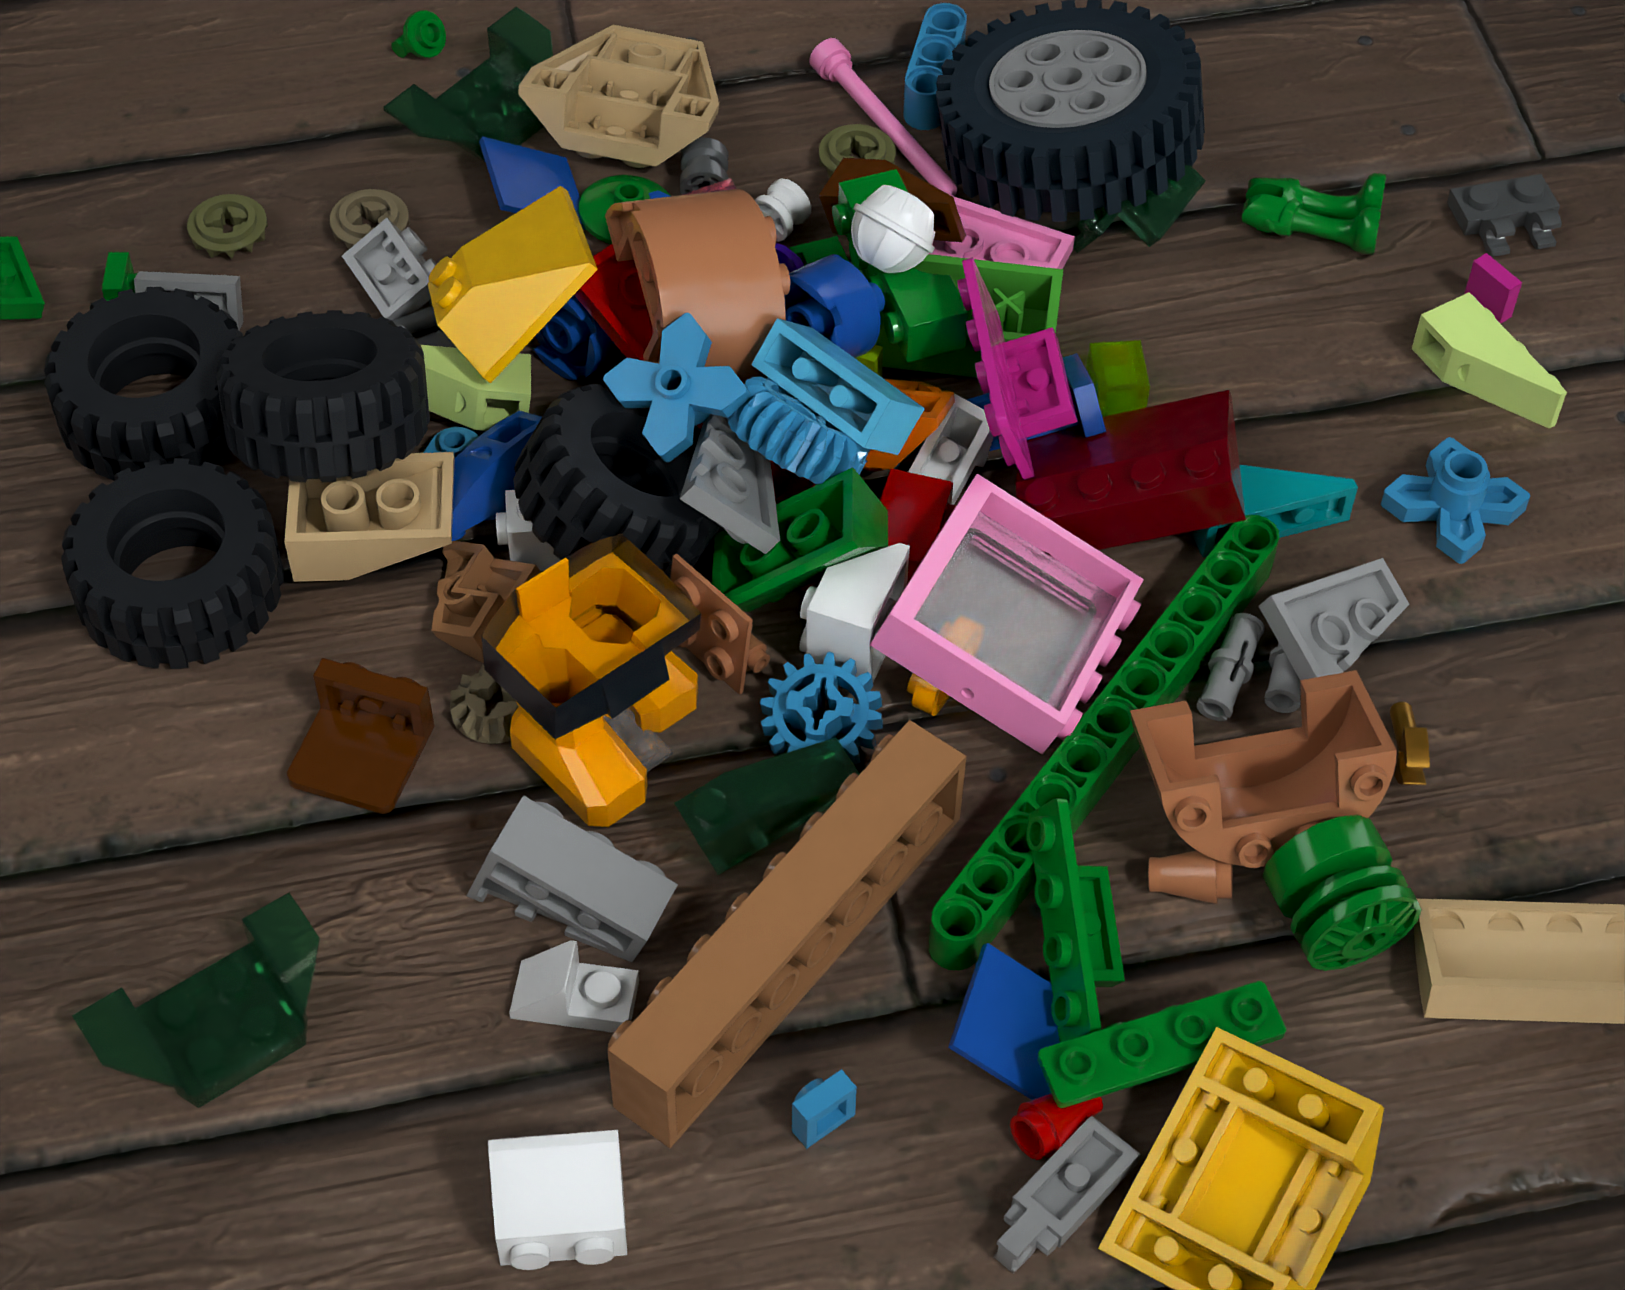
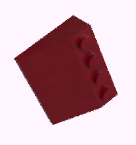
M1230 389L1104 416L1103 421L1106 432L1090 437H1085L1080 425L1027 440L1034 477L1023 479L1018 469L1016 478V498L1097 550L1246 520Z

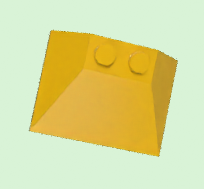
M559 186L463 245L451 258L444 257L432 269L427 285L437 325L478 373L489 383H492L597 271V266L569 192L562 186Z
M1216 1027L1098 1249L1173 1290H1315L1371 1182L1384 1107L1371 1099Z

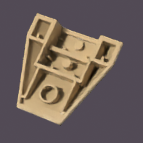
M611 25L533 66L519 84L518 92L519 96L561 148L576 151L578 155L585 158L595 159L604 156L623 160L626 165L636 168L656 167L709 131L719 111V101L703 42L618 25Z

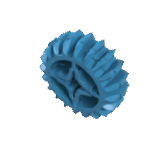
M751 377V379L746 380L744 385L749 390L751 398L727 418L731 430L737 434L740 440L747 442L751 449L764 455L765 459L775 462L782 469L795 473L799 478L809 479L814 484H823L825 480L852 467L860 475L871 449L863 448L770 378Z

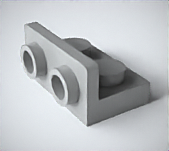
M385 218L342 255L384 318L394 320L414 313L431 299L427 284L429 282V275L437 263L432 258L427 261L423 258L422 254L428 249L410 227L401 231L388 218Z

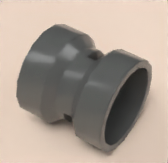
M698 138L681 150V170L683 171L680 175L681 195L728 190V175L726 172L728 171L729 152L724 144L712 138Z

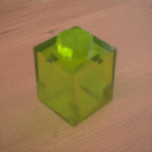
M1141 340L1090 343L1086 370L1094 383L1102 417L1146 408L1150 384Z

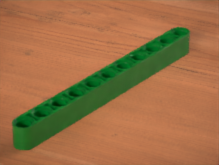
M1246 515V520L1232 524L1085 712L1071 735L1064 739L936 903L931 915L929 953L933 961L940 967L961 971L977 962L982 945L990 944L1035 886L1036 874L1033 853L1028 846L1026 835L1028 815L1054 798L1067 799L1072 833L1074 834L1140 748L1132 724L1130 710L1174 703L1227 633L1231 617H1234L1236 613L1244 611L1269 578L1279 542V530L1268 518L1259 515ZM1074 769H1082L1088 772H1079ZM1023 848L1028 850L1029 852L1020 853L1012 849ZM991 888L999 893L986 894L981 892L980 889ZM961 930L967 935L953 936L946 931Z

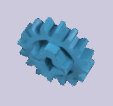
M832 652L826 654L823 664H815L810 653L804 654L803 668L797 670L789 662L783 665L786 675L784 682L779 679H769V690L774 697L761 698L762 713L768 716L761 720L762 729L765 736H773L769 742L771 750L775 755L788 750L786 755L788 767L794 769L802 760H805L808 763L810 775H816L820 769V764L828 763L833 774L840 773L839 760L847 757L850 762L858 765L861 762L858 747L861 745L865 748L874 749L876 746L875 735L870 730L883 728L882 714L875 711L882 707L880 691H870L873 687V679L869 672L856 677L857 668L855 660L850 658L842 667H838L835 664L834 653ZM838 685L848 690L858 704H854L853 698L843 697L838 691ZM827 698L830 710L825 711L823 719H820L819 727L816 729L813 717L819 716ZM785 723H790L791 729L801 730L806 736L805 742L796 738L789 731Z

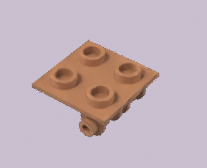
M675 554L672 557L670 580L701 612L700 630L679 646L686 647L705 664L713 677L723 680L740 695L744 692L746 672L752 669L755 673H758L769 663L770 656L766 653L767 647L762 641H759L751 634L753 619L683 558Z

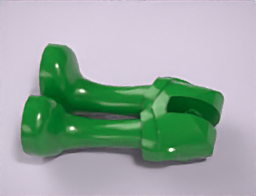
M1370 174L1366 178L1361 190L1357 194L1350 196H1335L1317 192L1301 186L1299 179L1251 178L1247 186L1242 222L1257 228L1261 232H1274L1281 236H1291L1292 232L1306 233L1342 243L1360 254L1374 255L1386 174Z

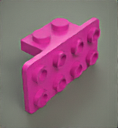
M972 257L962 261L965 278L957 280V284L966 311L972 310L973 319L966 321L971 344L975 352L981 351L982 361L975 363V369L983 393H989L991 404L984 405L986 420L992 436H998L999 444L1007 466L1016 464L1023 479L1034 477V470L1026 438L1077 422L1059 341L1053 327L1005 342L998 311Z

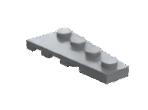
M710 414L703 422L680 500L724 527L727 533L737 542L742 544L749 543L759 551L767 554L780 541L771 462L765 459V456L758 451L751 449L747 442L738 438L737 434L731 430L727 417Z

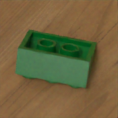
M852 467L825 480L823 484H817L776 504L780 541L767 554L759 551L749 543L742 544L737 542L726 530L716 533L714 536L712 585L744 612H750L769 602L779 601L790 592L814 581H820L827 567L888 547V510Z

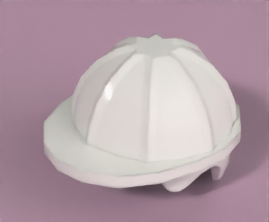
M882 185L865 199L861 205L855 204L851 235L853 245L862 260L885 273H897L914 268L929 253H933L935 247L932 246L936 233L934 231V213L914 195L897 187Z

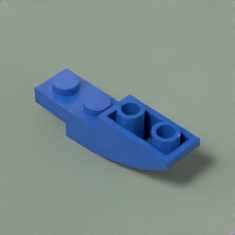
M519 410L488 429L455 457L452 541L462 538L466 534L467 529L478 523L496 519V513L506 512L505 490H514V467L517 458L542 416Z

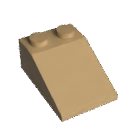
M454 452L411 453L403 460L395 459L393 465L382 471L374 469L368 471L366 476L355 479L347 476L336 478V482L321 483L320 479H307L306 483L293 482L289 479L284 542L293 582L350 580L452 544Z

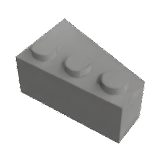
M523 795L487 855L466 896L483 903L487 894L493 895L518 905L515 910V916L532 922L537 913L568 925L565 929V936L633 962L650 937L678 884L666 878L664 872L656 865L647 861H637L619 851L604 835L594 831H585L565 820L562 814L550 804L539 801L534 802Z

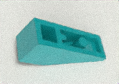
M1240 465L1245 516L1259 515L1268 518L1279 530V538L1350 519L1358 489L1354 479ZM1233 523L1190 531L1202 557L1210 554Z

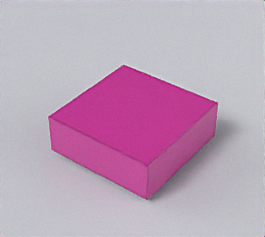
M1486 253L1474 260L1464 294L1470 292L1484 308L1489 309L1493 313L1496 320L1501 324L1512 317L1522 282Z

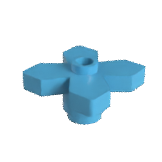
M690 313L683 314L662 330L659 364L627 357L603 377L606 385L624 408H650L642 434L665 462L672 461L693 445L695 425L703 423L710 414L728 418L751 398L749 390L730 366L705 367L712 341Z
M1448 437L1429 452L1426 462L1429 477L1402 474L1385 488L1381 501V506L1402 522L1436 521V547L1457 563L1463 564L1482 548L1486 536L1483 523L1511 524L1525 512L1530 499V493L1508 477L1490 478L1487 463L1482 456L1470 451L1454 438Z

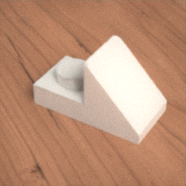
M955 393V403L939 427L926 438L908 471L953 482L952 504H955L974 467L979 466L983 468L993 440L984 409Z
M577 941L565 942L521 961L509 1012L510 1019L614 1033L623 1022L632 1019L639 985L638 970L579 963Z

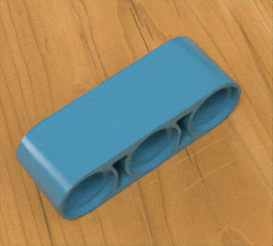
M939 3L930 7L925 13L905 75L903 118L913 128L930 130L940 126L936 99L938 75H942L941 67L945 60H953L952 51L958 44L965 45L967 15L958 5Z

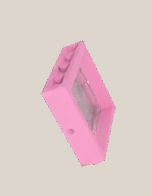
M976 474L881 625L870 646L1043 755L1056 737L1064 741L1068 735H1071L1080 721L1083 713L1075 707L1078 701L1086 704L1099 685L1103 675L1096 672L1095 669L1098 664L1105 667L1120 646L1122 639L1114 634L1117 629L1124 632L1138 612L1141 604L1134 600V597L1144 579L984 477Z

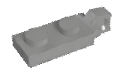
M1090 1116L1014 1195L1011 1208L1004 1215L1005 1218L1003 1219L1011 1227L997 1241L998 1251L994 1258L1014 1274L1033 1255L1037 1248L1046 1256L1050 1255L1056 1247L1060 1248L1138 1164L1140 1153L1093 1116Z

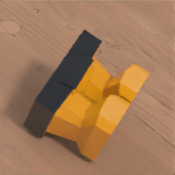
M622 533L601 539L577 550L517 587L490 620L481 636L484 670L518 705L517 710L512 715L510 726L512 748L588 826L610 827L646 802L648 786L647 769L606 722L604 716L613 719L620 713H623L640 731L661 733L696 710L698 700V674L673 653L672 650L700 630L701 612L669 577Z

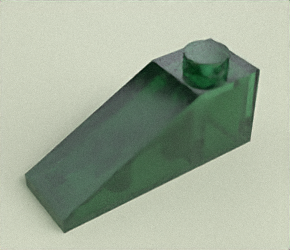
M832 738L724 772L674 804L716 873L720 875L805 823L815 813L823 812L836 801L837 793L846 778L852 773L859 775L860 773L838 739Z

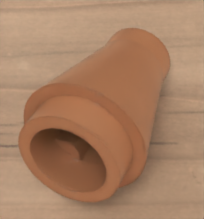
M1197 850L1165 857H1149V892H1162L1218 904V899H1232L1233 864L1212 859Z

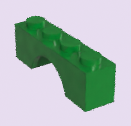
M897 169L839 182L838 204L832 207L834 225L838 234H845L849 241V253L852 264L857 269L863 270L868 282L878 285L884 295L885 306L882 312L884 314V328L891 344L898 343L906 362L965 348L968 311H966L961 296L950 275L931 274L915 268L904 272L885 273L862 260L853 245L851 226L855 213L853 208L856 203L861 205L865 199L882 185H890L908 192Z

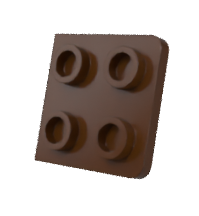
M322 658L313 675L320 710L287 771L289 785L298 790L377 813H389L395 808L435 726L428 687L421 686L416 681L406 677L393 678L371 672L353 662L340 663Z

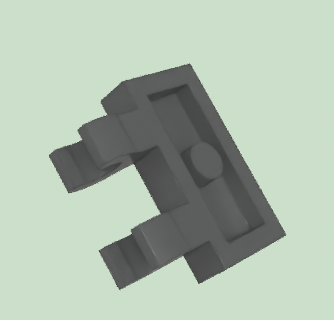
M1542 174L1452 188L1449 192L1447 204L1465 236L1479 233L1485 250L1491 257L1510 254L1511 249L1505 237L1515 235V227L1525 226L1531 243L1536 249L1556 246V240L1552 235L1551 229L1560 228L1562 225L1558 214L1560 205Z

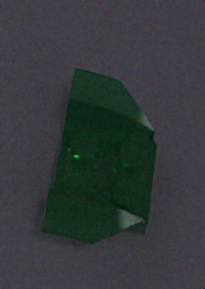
M515 7L487 28L490 58L436 99L413 84L386 104L383 109L417 136L451 141L485 162L479 143L482 136L520 146L544 127L519 96L518 92L519 84L529 70L553 56L551 31L529 14Z
M287 893L241 919L249 944L139 1007H134L121 987L72 1015L102 1066L171 1086L179 1096L200 1108L305 1046L307 1038L306 1007L316 966L320 938L291 894Z

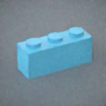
M779 318L774 322L751 364L863 448L898 455L925 409L815 329Z

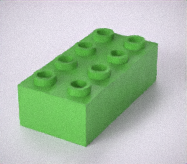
M928 254L914 268L931 274L950 275L959 292L957 280L965 278L962 261L968 258ZM974 259L998 311L1005 342L1053 327L1056 333L1064 269ZM968 310V320H972V310ZM882 311L880 312V333L875 345L883 347L882 367L978 378L975 363L982 361L981 351H974L968 331L965 348L906 362L898 343L891 344L884 328V314Z

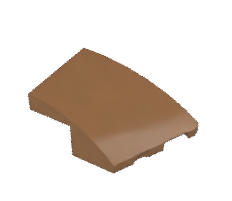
M452 541V544L444 546L442 551L447 559L445 578L438 580L437 596L439 597V603L434 610L431 631L437 638L484 663L481 636L490 620L517 587L540 574L541 571L536 564L496 559L485 545Z

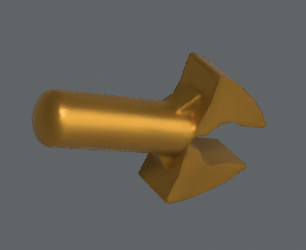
M1397 702L1390 708V716L1399 750L1395 771L1396 780L1401 785H1426L1423 768H1430L1427 728L1416 727L1410 704L1407 702Z

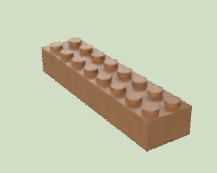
M911 720L895 736L891 734L885 736L876 747L871 763L860 775L852 773L846 778L837 793L836 801L824 814L821 812L815 813L807 821L801 832L800 840L787 854L780 852L771 860L764 872L763 881L749 895L745 892L736 898L726 914L725 922L712 936L705 934L695 943L688 955L687 964L674 978L665 977L658 983L649 997L648 1006L634 1022L626 1020L616 1029L608 1043L613 1107L668 1148H671L960 820L967 756Z

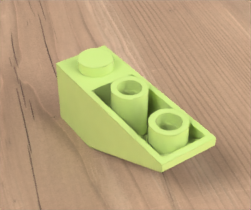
M1470 292L1421 314L1411 349L1442 382L1550 429L1556 425L1567 391L1561 386L1558 379L1549 374L1528 353L1526 347L1517 341L1496 320L1493 313L1489 309L1484 308Z
M421 345L425 360L429 411L473 430L487 431L519 410L529 413L531 400V354L519 353L494 381L489 383L478 373L458 348Z

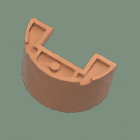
M741 189L618 202L611 205L605 214L617 262L635 261L654 331L643 354L644 361L659 364L662 330L683 314L690 313L712 341L705 367L730 366L743 384H745L747 379H751V377L768 378L751 364L776 319L786 320L784 295H788L790 291L789 271L784 263H779L775 249L777 234L772 217H764L755 200L746 191Z
M1357 670L1300 680L1302 727L1194 746L1192 712L1187 700L1130 710L1136 736L1164 811L1178 835L1188 845L1212 859L1248 868L1265 867L1273 854L1295 835L1318 823L1339 816L1360 815L1369 818L1389 788L1395 770L1397 749Z

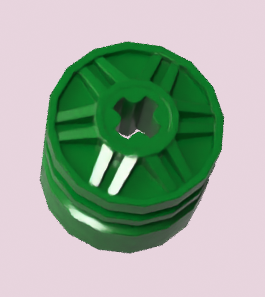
M1360 815L1339 816L1318 823L1286 842L1273 854L1265 865L1262 877L1284 917L1292 919L1290 929L1298 943L1301 944V949L1312 968L1324 971L1336 970L1364 962L1384 952L1405 937L1418 922L1422 911L1421 906L1411 888H1407L1408 884L1400 869L1390 866L1393 860L1392 856L1369 818Z

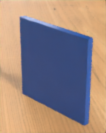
M482 136L479 143L500 210L517 213L549 192L562 186L569 192L582 229L586 230L579 216L580 196L566 157Z
M989 943L982 945L948 1048L1031 1100L1051 1094L1037 1060L1040 1049L1060 1043L1057 1025L1051 1013L1053 999L1051 983Z

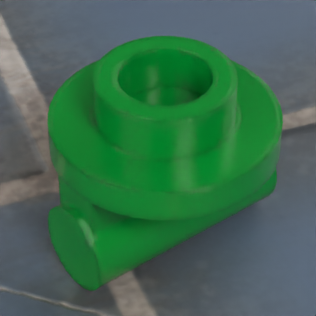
M422 10L414 12L406 19L403 34L392 42V50L401 58L406 57L410 52L419 58L435 57L445 46V27L440 18L431 11Z

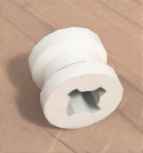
M781 178L770 185L767 195H761L755 199L764 217H772L776 227V241L778 242L785 240L791 234L794 224L803 223L811 214L809 198L796 183L789 179Z

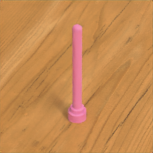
M829 38L818 44L812 51L809 62L819 76L824 80L838 82L881 131L891 138L898 150L929 184L951 196H955L957 186L852 70L851 54L836 38Z

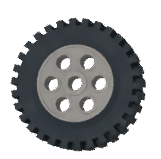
M1075 0L1061 1L1062 9L1050 11L1048 3L1035 6L1036 14L1026 16L1021 9L1010 13L1011 22L1006 25L999 19L988 23L987 35L977 30L967 37L969 47L961 44L956 46L952 51L953 60H945L941 67L942 75H938L936 82V99L945 161L948 171L951 170L953 181L956 185L962 184L963 192L970 198L979 194L980 204L991 209L1000 201L1002 214L1013 217L1022 208L1025 210V218L1035 221L1040 220L1043 212H1052L1053 222H1067V212L1080 211V220L1094 219V209L1105 207L1107 214L1112 215L1122 212L1121 202L1127 199L1134 207L1147 202L1146 190L1148 189L1156 195H1160L1168 190L1167 178L1178 182L1185 175V165L1193 166L1197 160V150H1202L1204 143L1203 133H1205L1201 60L1199 52L1196 53V45L1192 38L1185 39V30L1178 24L1170 28L1169 18L1162 14L1150 20V9L1138 6L1132 13H1127V3L1114 1L1109 9L1102 8L1101 0H1088L1086 8H1076Z

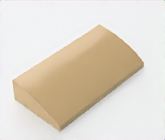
M1417 898L1422 911L1418 922L1414 925V939L1424 1018L1625 1024V905Z

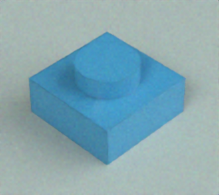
M842 1069L825 1081L822 1078H818L808 1083L799 1091L792 1103V1132L806 1149L855 1116L857 1086Z

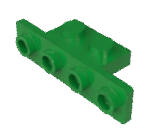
M1054 798L1028 815L1026 835L1028 846L1033 853L1036 874L1035 899L1041 909L1045 937L1043 956L1046 964L1049 966L1052 986L1051 1013L1057 1025L1059 1042L1061 1043L1101 1030L1095 987H1114L1124 982L1125 977L1108 866H1077L1067 799Z
M1257 981L1183 1005H1172L1157 1013L1135 1020L1114 1023L1102 1030L1039 1050L1037 1060L1056 1105L1059 1108H1066L1195 1067L1216 1027L1256 1046L1283 1039L1287 1029L1266 984L1262 981Z

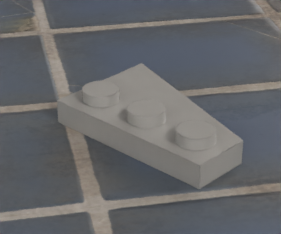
M1381 558L1271 595L1259 605V608L1300 680L1343 673L1360 657V654L1370 643L1377 639L1408 607L1409 602L1386 562Z

